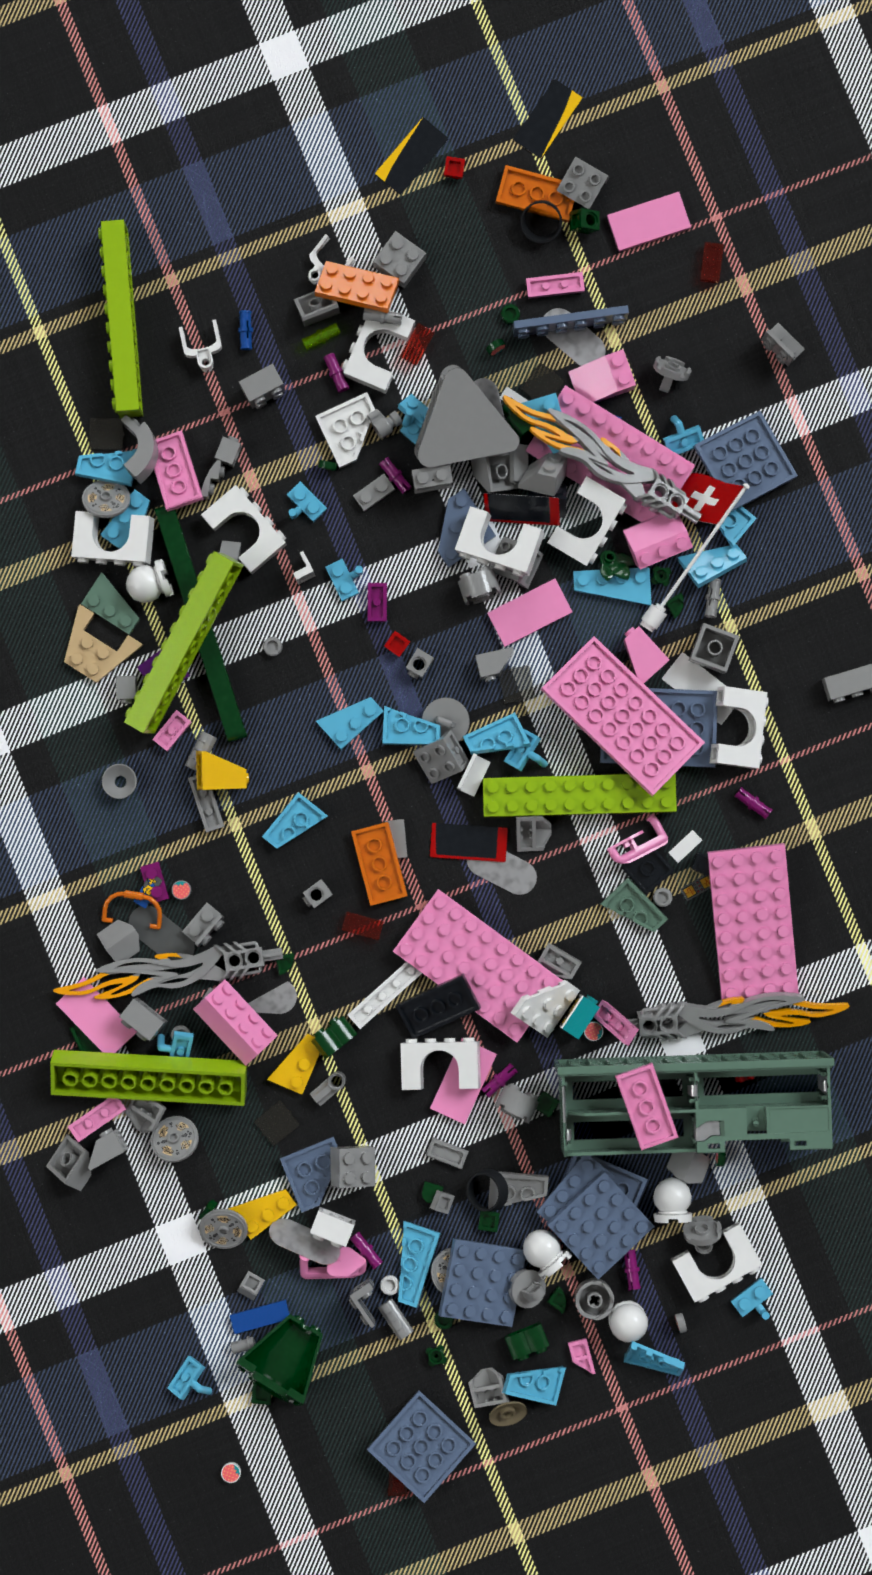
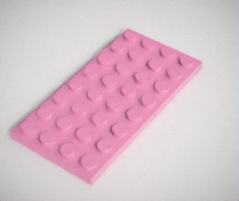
M565 385L559 394L558 401L562 413L586 425L599 439L603 437L610 441L625 454L630 462L655 469L658 474L661 473L666 479H671L675 486L681 490L695 464ZM535 436L526 449V452L537 459L552 453L548 445ZM579 443L571 444L573 447L584 449ZM567 458L566 476L582 485L587 476L626 499L625 504H627L624 512L638 521L643 522L661 514L659 512H651L649 510L651 507L641 505L643 502L634 501L632 496L621 485L606 482L596 477L583 463ZM608 462V467L618 472L627 474L613 466L610 462ZM652 483L643 484V488L646 494L652 486ZM655 491L657 496L662 497L659 491Z
M595 636L541 688L542 692L651 796L705 743Z
M780 843L707 852L721 1000L737 996H743L745 999L770 992L799 994L785 844Z
M439 889L393 950L394 953L438 985L464 974L481 1006L475 1012L515 1042L520 1040L529 1027L528 1024L511 1014L520 998L527 994L530 996L537 993V990L548 986H557L559 982L563 981Z

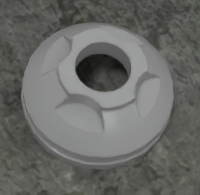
M115 764L104 772L102 786L109 796L123 799L134 792L137 786V777L129 766ZM119 776H123L126 779V785L122 788L117 787L115 784V780Z

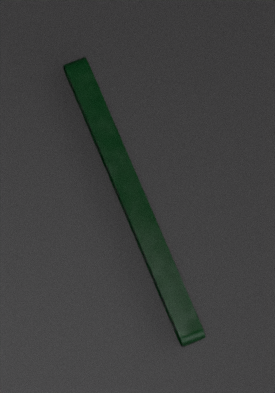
M162 506L156 508L155 513L184 604L186 605L189 600L188 594L190 590L195 588L198 582L176 510L167 512L166 507ZM212 626L199 651L228 742L230 743L246 738L247 733Z

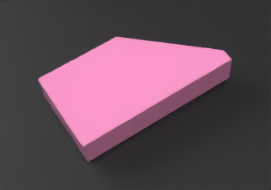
M587 1338L567 1342L572 1362L590 1373L596 1374Z

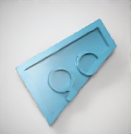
M137 449L125 452L115 451V453L79 455L75 476L132 486L134 477L128 473L124 464L135 454Z
M737 544L732 548L729 545L703 551L687 574L695 585L700 588L747 562V557ZM696 553L678 557V562L684 570Z
M370 697L321 718L316 722L342 750L384 711Z
M560 1366L507 1373L502 1393L556 1406L566 1367Z

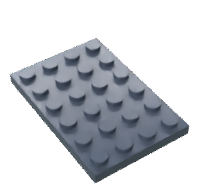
M649 688L705 742L682 767L715 768V764L709 762L711 744H716L717 691ZM600 747V763L617 764Z

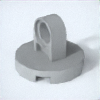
M658 356L654 361L653 368L664 376L659 390L668 393L673 380H688L691 368H685V363L676 358L666 356L665 359H661Z
M695 1216L692 1218V1222L684 1223V1239L694 1245L697 1252L708 1254L712 1251L713 1243H716L721 1238V1223L714 1221L712 1216Z
M522 1269L511 1278L512 1283L508 1293L510 1299L516 1305L523 1308H532L540 1303L546 1292V1283L538 1275L537 1271Z

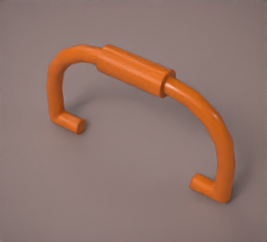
M125 890L124 892H116L110 895L104 902L102 922L113 923V918H107V908L112 899L124 896V898L148 900L157 910V925L150 924V929H161L162 910L159 903L151 896L145 895L142 892Z

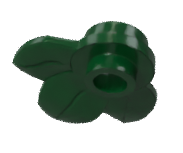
M606 550L601 553L599 558L602 565L600 573L606 581H609L613 576L624 580L629 579V567L635 564L630 556Z

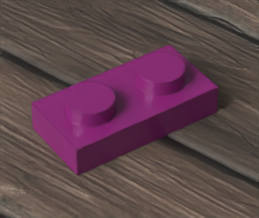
M368 583V622H387V583Z
M155 862L141 866L140 869L144 883L147 878L154 879L157 876L162 879L160 886H155L151 889L152 898L157 902L170 899L160 863Z

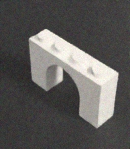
M402 315L401 325L380 324V322L365 320L364 325L360 324L356 334L359 336L357 342L352 343L349 350L351 356L349 360L345 359L342 366L344 377L386 394L392 381L393 373L370 363L364 354L365 345L371 337L380 333L390 334L408 342L415 327V320Z
M586 476L577 493L599 507L603 519L601 528L592 537L578 538L557 526L547 543L587 566L589 563H594L598 556L595 553L598 547L602 548L608 539L605 537L608 530L613 531L618 522L615 518L618 513L623 514L627 504H625L626 499Z
M235 485L201 515L214 531L237 515L250 516L258 523L259 537L256 543L239 557L241 563L253 574L286 546L284 540L287 538L280 530L277 532L272 527L274 523L268 516H262L260 513L262 509L255 501L253 503L250 502L247 498L249 496L247 491L243 487L239 489Z
M470 506L455 547L459 557L467 560L471 557L477 559V563L486 566L490 563L495 565L494 568L505 571L508 569L513 571L512 574L523 577V575L530 576L545 534L544 531L540 528L523 524L518 541L511 551L500 555L492 554L484 546V535L491 515L487 511Z
M76 511L71 557L77 559L79 563H89V560L96 561V564L107 565V562H114V565L118 566L133 563L132 566L135 567L150 564L155 519L151 516L131 515L127 542L119 550L109 552L104 551L98 542L99 517L89 512Z
M728 686L717 687L716 706L737 709L742 712L748 721L749 730L746 739L737 746L711 744L709 763L758 769L762 763L761 748L764 744L763 729L766 725L767 692Z
M474 1037L463 1038V1041H455V1038H444V1042H436V1038H426L425 1042H417V1039H406V1042L400 1043L402 1090L424 1089L423 1066L425 1059L430 1053L439 1050L450 1053L456 1059L459 1068V1089L481 1088L480 1041H475Z
M739 1222L722 1230V1234L733 1254L731 1267L726 1273L716 1277L703 1274L698 1269L688 1250L671 1258L694 1302H704L711 1293L722 1292L729 1283L736 1284L743 1279L742 1276L747 1273L750 1275L760 1270L759 1267L763 1265Z

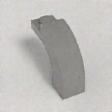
M125 415L121 421L125 428L137 438L138 447L135 454L124 464V467L132 477L142 484L156 466L158 444L145 422L140 424L135 418L131 420Z

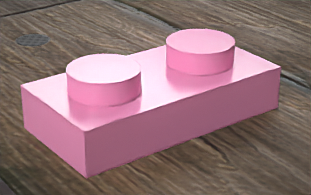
M176 710L152 740L168 752L192 722Z

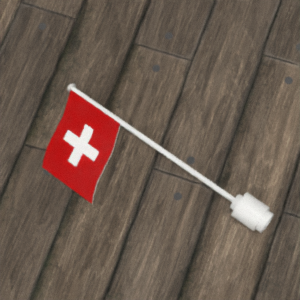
M691 473L681 488L686 493V496L690 498L686 505L702 514L698 521L715 524L716 527L663 602L650 605L641 618L640 624L651 632L658 629L667 616L664 605L746 489L750 488L747 483L743 484V486L725 483L705 474ZM673 501L672 505L678 507V504Z

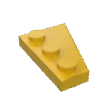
M307 1034L267 1080L303 1094L320 1055L318 1049L311 1042L315 1037Z
M283 1189L228 1209L239 1213L246 1220L248 1225L247 1236L251 1240L294 1208L297 1203L287 1189Z

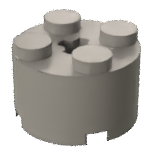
M489 566L479 568L476 573L471 574L467 572L459 576L461 580L458 581V585L465 605H469L468 601H473L474 604L494 598L493 593L498 592V595L501 593L493 569H489Z
M512 1083L508 1084V1086L504 1085L494 1107L499 1108L501 1106L500 1111L518 1120L525 1118L524 1122L529 1124L539 1104L537 1101L538 1096L530 1092L524 1094L520 1092V1087Z
M589 1278L582 1281L575 1290V1304L583 1317L601 1320L611 1313L614 1305V1295L610 1286L605 1281ZM592 1295L597 1297L598 1301L596 1303L590 1301Z

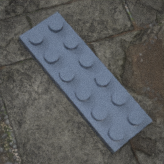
M628 305L514 321L513 337L518 336V339L528 338L531 334L545 336L548 335V332L553 331L560 334L567 332V329L582 331L589 326L602 328L605 324L611 323L613 326L622 325L627 320L629 314Z

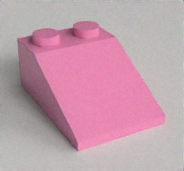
M624 349L605 355L568 372L574 391L594 403L632 391L636 387Z

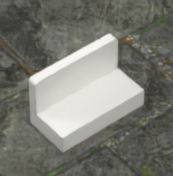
M303 551L300 552V555L306 567L293 573L298 585L315 577L314 571Z
M473 753L457 789L474 797L491 762Z

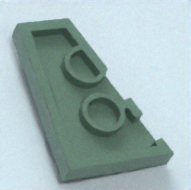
M101 572L81 604L130 635L140 621V618Z
M629 877L600 903L604 907L623 915L652 932H655L668 920Z

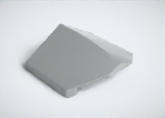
M542 815L516 816L517 852L543 851L551 836V823Z
M116 920L97 934L104 948L115 962L129 959L140 951L139 934L133 925L121 920Z
M131 1100L125 1114L129 1117L134 1128L144 1134L153 1132L156 1129L166 1107L160 1101Z
M672 1153L666 1168L677 1179L687 1184H702L711 1159L703 1153Z
M492 1367L481 1369L468 1382L474 1408L509 1402L508 1395L502 1393L505 1383L503 1375Z

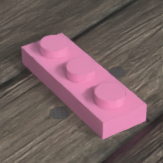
M583 272L526 278L528 299L585 292Z
M601 1000L598 1005L600 1008L594 1018L623 1044L629 1046L639 1029L607 1001Z
M108 1098L67 1127L76 1140L80 1142L127 1108L121 1099Z

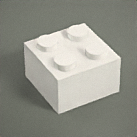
M319 1207L310 1233L317 1240L323 1241L327 1239L335 1247H346L356 1220Z

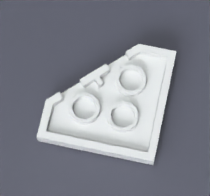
M367 392L315 416L339 469L357 461L371 421L367 415L373 412L375 408Z
M563 980L557 986H548L537 990V993L530 996L527 994L522 996L511 1011V1014L548 1038L580 990L568 981Z

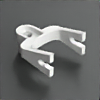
M326 234L309 255L311 262L315 266L309 271L308 278L314 285L318 284L324 267L319 261L317 253L330 240ZM351 256L345 265L351 267L356 261ZM314 273H318L317 278H312Z
M212 320L216 342L209 347L201 349L188 348L183 327H179L185 356L187 358H197L198 365L204 372H207V370L209 372L212 371L214 364L212 355L222 349L216 320Z

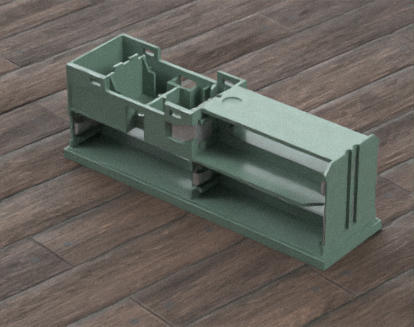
M824 1051L554 1059V1068L559 1079L561 1150L564 1157L681 1152L725 1153L726 1141L780 1139L781 1142H789L790 1150L832 1149L830 1068L834 1066V1057ZM649 1063H653L658 1080L682 1079V1096L664 1097L672 1119H683L684 1136H678L679 1138L642 1151L637 1137L574 1139V1122L631 1120L623 1098L573 1100L572 1082L617 1081L615 1075ZM817 1074V1087L814 1092L704 1095V1078ZM747 1131H767V1133L747 1134ZM797 1141H806V1145H796ZM720 1143V1148H708V1144Z

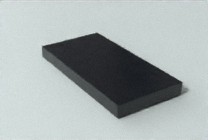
M464 974L395 1005L412 1039L481 1008Z

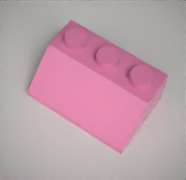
M660 514L623 530L635 565L640 570L693 548L687 529L680 516L675 520Z

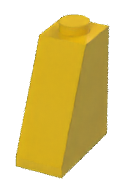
M196 751L197 790L247 788L249 775L246 773L245 768L206 751Z

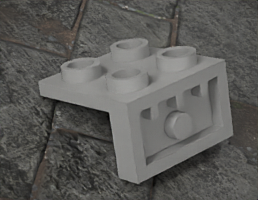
M575 157L557 191L585 208L590 209L604 183H607L609 176Z
M779 323L771 330L768 329L761 339L763 346L768 351L772 350L777 355L776 359L782 365L786 364L789 366L805 350Z
M503 537L495 554L500 555L511 551L517 541ZM538 551L530 576L523 575V577L512 574L513 571L498 570L494 568L495 565L490 564L489 569H493L495 574L511 579L528 589L544 554Z
M452 730L446 731L438 740L413 752L431 784L463 771L470 762Z
M206 902L182 932L194 941L196 946H205L212 938L210 934L214 930L218 931L225 923L222 921L225 917Z
M369 1277L350 1291L349 1302L355 1310L359 1309L361 1312L360 1318L366 1326L369 1324L373 1328L375 1326V1319L362 1301V1299L364 1300L369 1297L374 1289V1282Z

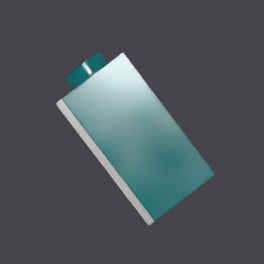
M580 994L559 1027L579 1040L600 1008L596 1005L598 1001L588 994L586 997Z

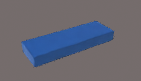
M284 1299L230 1314L234 1334L281 1322L290 1312L287 1301Z

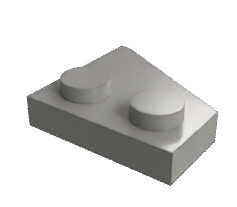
M549 942L537 961L557 977L563 979H572L582 961Z

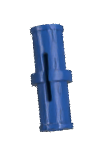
M241 310L239 311L240 328H238V333H240V350H251V333H253V328H251V311Z

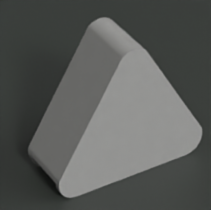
M457 365L445 367L441 372L414 447L415 456L420 463L426 467H436L516 450L519 445V436L470 376Z

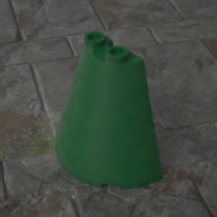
M289 1314L239 1358L236 1365L242 1373L248 1372V1378L266 1392L287 1403L289 1400H292L294 1405L302 1406L306 1399L323 1334L314 1325L306 1326L304 1324L305 1320L300 1316Z

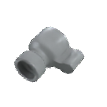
M378 409L367 415L380 439L391 434L393 427H398L403 422L396 411L390 413L387 418Z

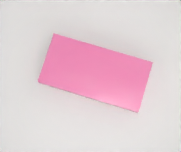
M679 192L607 215L618 252L691 229Z
M182 430L156 439L158 444V460L154 471L167 512L204 500Z
M553 579L487 614L502 644L506 647L571 614L572 610L556 579Z
M83 977L78 983L86 981L87 979ZM89 984L70 991H84L94 987ZM98 991L85 995H64L56 1003L104 1053H116L137 1033L134 1028L129 1029L121 1023L123 1019L119 1017L120 1014L106 999L94 998V996L100 994Z
M480 1046L482 1088L497 1054ZM454 1057L430 1109L465 1124L481 1088L459 1089V1068Z
M653 1063L615 1075L641 1151L679 1138Z

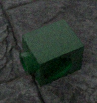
M584 208L571 211L570 231L584 234L599 231L600 211Z

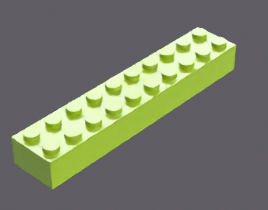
M124 220L101 221L98 235L103 244L100 247V257L104 263L101 266L102 277H104L106 284H103V294L106 296L107 303H104L105 315L109 319V322H106V332L110 338V341H107L108 353L112 357V360H109V369L114 378L110 379L111 390L115 394V398H112V407L120 418H123L125 415L129 418L143 417L128 228Z
M214 551L213 554L211 553L208 556L204 571L199 573L195 588H192L188 594L189 600L186 605L181 607L179 611L180 617L170 628V636L164 640L161 645V653L152 662L153 668L151 672L147 673L144 677L142 689L137 691L134 696L135 702L133 706L129 707L125 713L126 719L124 723L142 733L155 734L244 564L226 554Z
M676 773L653 796L648 794L629 774L483 778L482 780L483 817L667 813L677 811Z
M54 1050L50 1062L51 1095L245 1106L247 1065L245 1066L241 1060Z

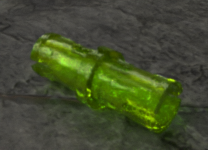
M335 322L326 328L316 330L315 333L301 340L306 350H309L320 343H326V340L341 334Z

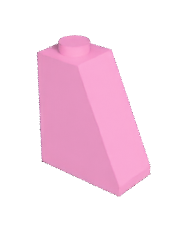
M639 626L636 629L632 627L624 634L626 638L623 642L634 675L645 683L669 659Z

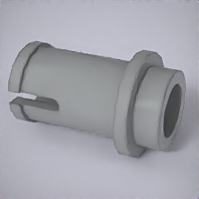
M247 1336L246 1339L230 1342V1347L234 1355L250 1350L256 1343L254 1337Z

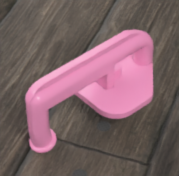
M652 813L646 821L651 823L657 837L637 846L634 838L643 834L642 830L607 849L613 861L620 864H629L668 843V836L655 813ZM623 845L624 848L630 847L631 850L619 855L616 848Z
M350 1247L340 1248L338 1260L327 1265V1267H308L310 1259L299 1255L300 1275L304 1279L354 1278L362 1275L367 1267L366 1259Z

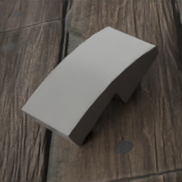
M217 460L213 464L204 480L201 490L204 499L210 500V495L214 494L215 484H212V481L220 482V478H224L225 466H222L221 460Z

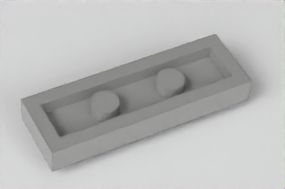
M196 775L188 778L206 833L225 827L213 790H197Z

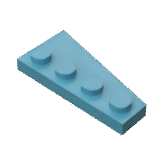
M650 567L641 570L639 568H629L630 576L628 580L613 576L609 581L602 577L600 570L573 571L574 591L650 606Z
M403 1221L404 1230L398 1302L417 1308L441 1233Z

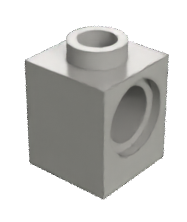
M228 436V438L222 437L214 457L215 460H221L223 464L234 468L242 448L239 439Z
M417 648L406 666L407 674L415 679H418V677L423 679L434 657ZM417 660L423 661L424 668L416 670L413 667L414 662Z
M116 676V699L121 700V704H132L137 693V677Z
M321 879L303 892L305 897L302 899L308 907L313 906V908H316L333 894ZM315 889L320 890L322 893L321 899L317 901L311 897V893Z

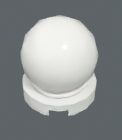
M162 559L154 561V567L143 565L131 570L126 580V589L134 600L147 603L156 600L161 593L165 594L166 597L174 595L172 584H169L165 578L168 572Z
M673 1177L660 1181L653 1195L654 1204L659 1210L658 1213L653 1214L654 1221L657 1223H669V1219H678V1223L692 1222V1213L687 1211L692 1199L687 1184Z
M535 1230L529 1233L524 1240L523 1253L531 1265L540 1268L538 1275L543 1280L546 1276L550 1277L563 1266L561 1262L565 1258L569 1260L572 1257L568 1249L561 1250L560 1241L549 1230Z
M628 1300L616 1303L608 1315L610 1329L618 1340L635 1342L641 1339L647 1331L648 1318L646 1313L634 1301Z

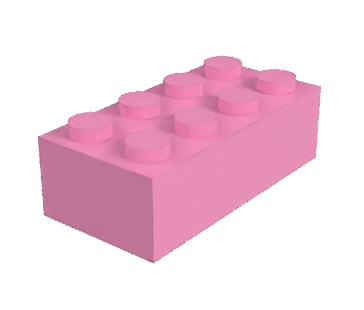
M226 979L193 1008L245 1066L278 1036Z

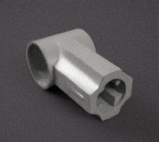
M335 1071L310 1093L315 1102L322 1106L336 1092L342 1089L346 1084L345 1074ZM332 1077H341L342 1084L334 1085Z

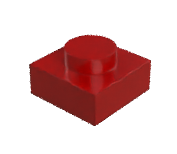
M447 156L444 177L462 179L465 159Z
M394 631L384 647L400 658L411 642Z

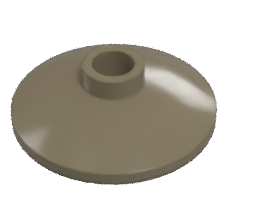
M521 1402L502 1403L490 1412L489 1420L496 1426L513 1425L526 1416L527 1408Z

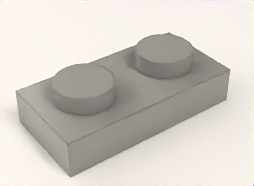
M383 474L354 494L353 497L365 512L395 491V488L386 475Z

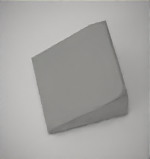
M248 1271L237 1291L254 1300L265 1280Z

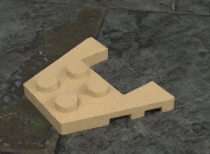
M80 604L64 662L98 683L119 664L139 650L143 644L128 635L118 651L107 646L85 631L95 613Z

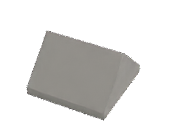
M315 291L294 299L304 327L340 313L337 301L315 296Z

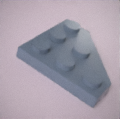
M465 489L450 497L447 503L438 553L448 568L463 559L459 557L455 547L470 506L477 508ZM489 524L484 535V544L496 537Z
M334 1136L280 1158L301 1213L319 1206L331 1179L330 1147H338Z

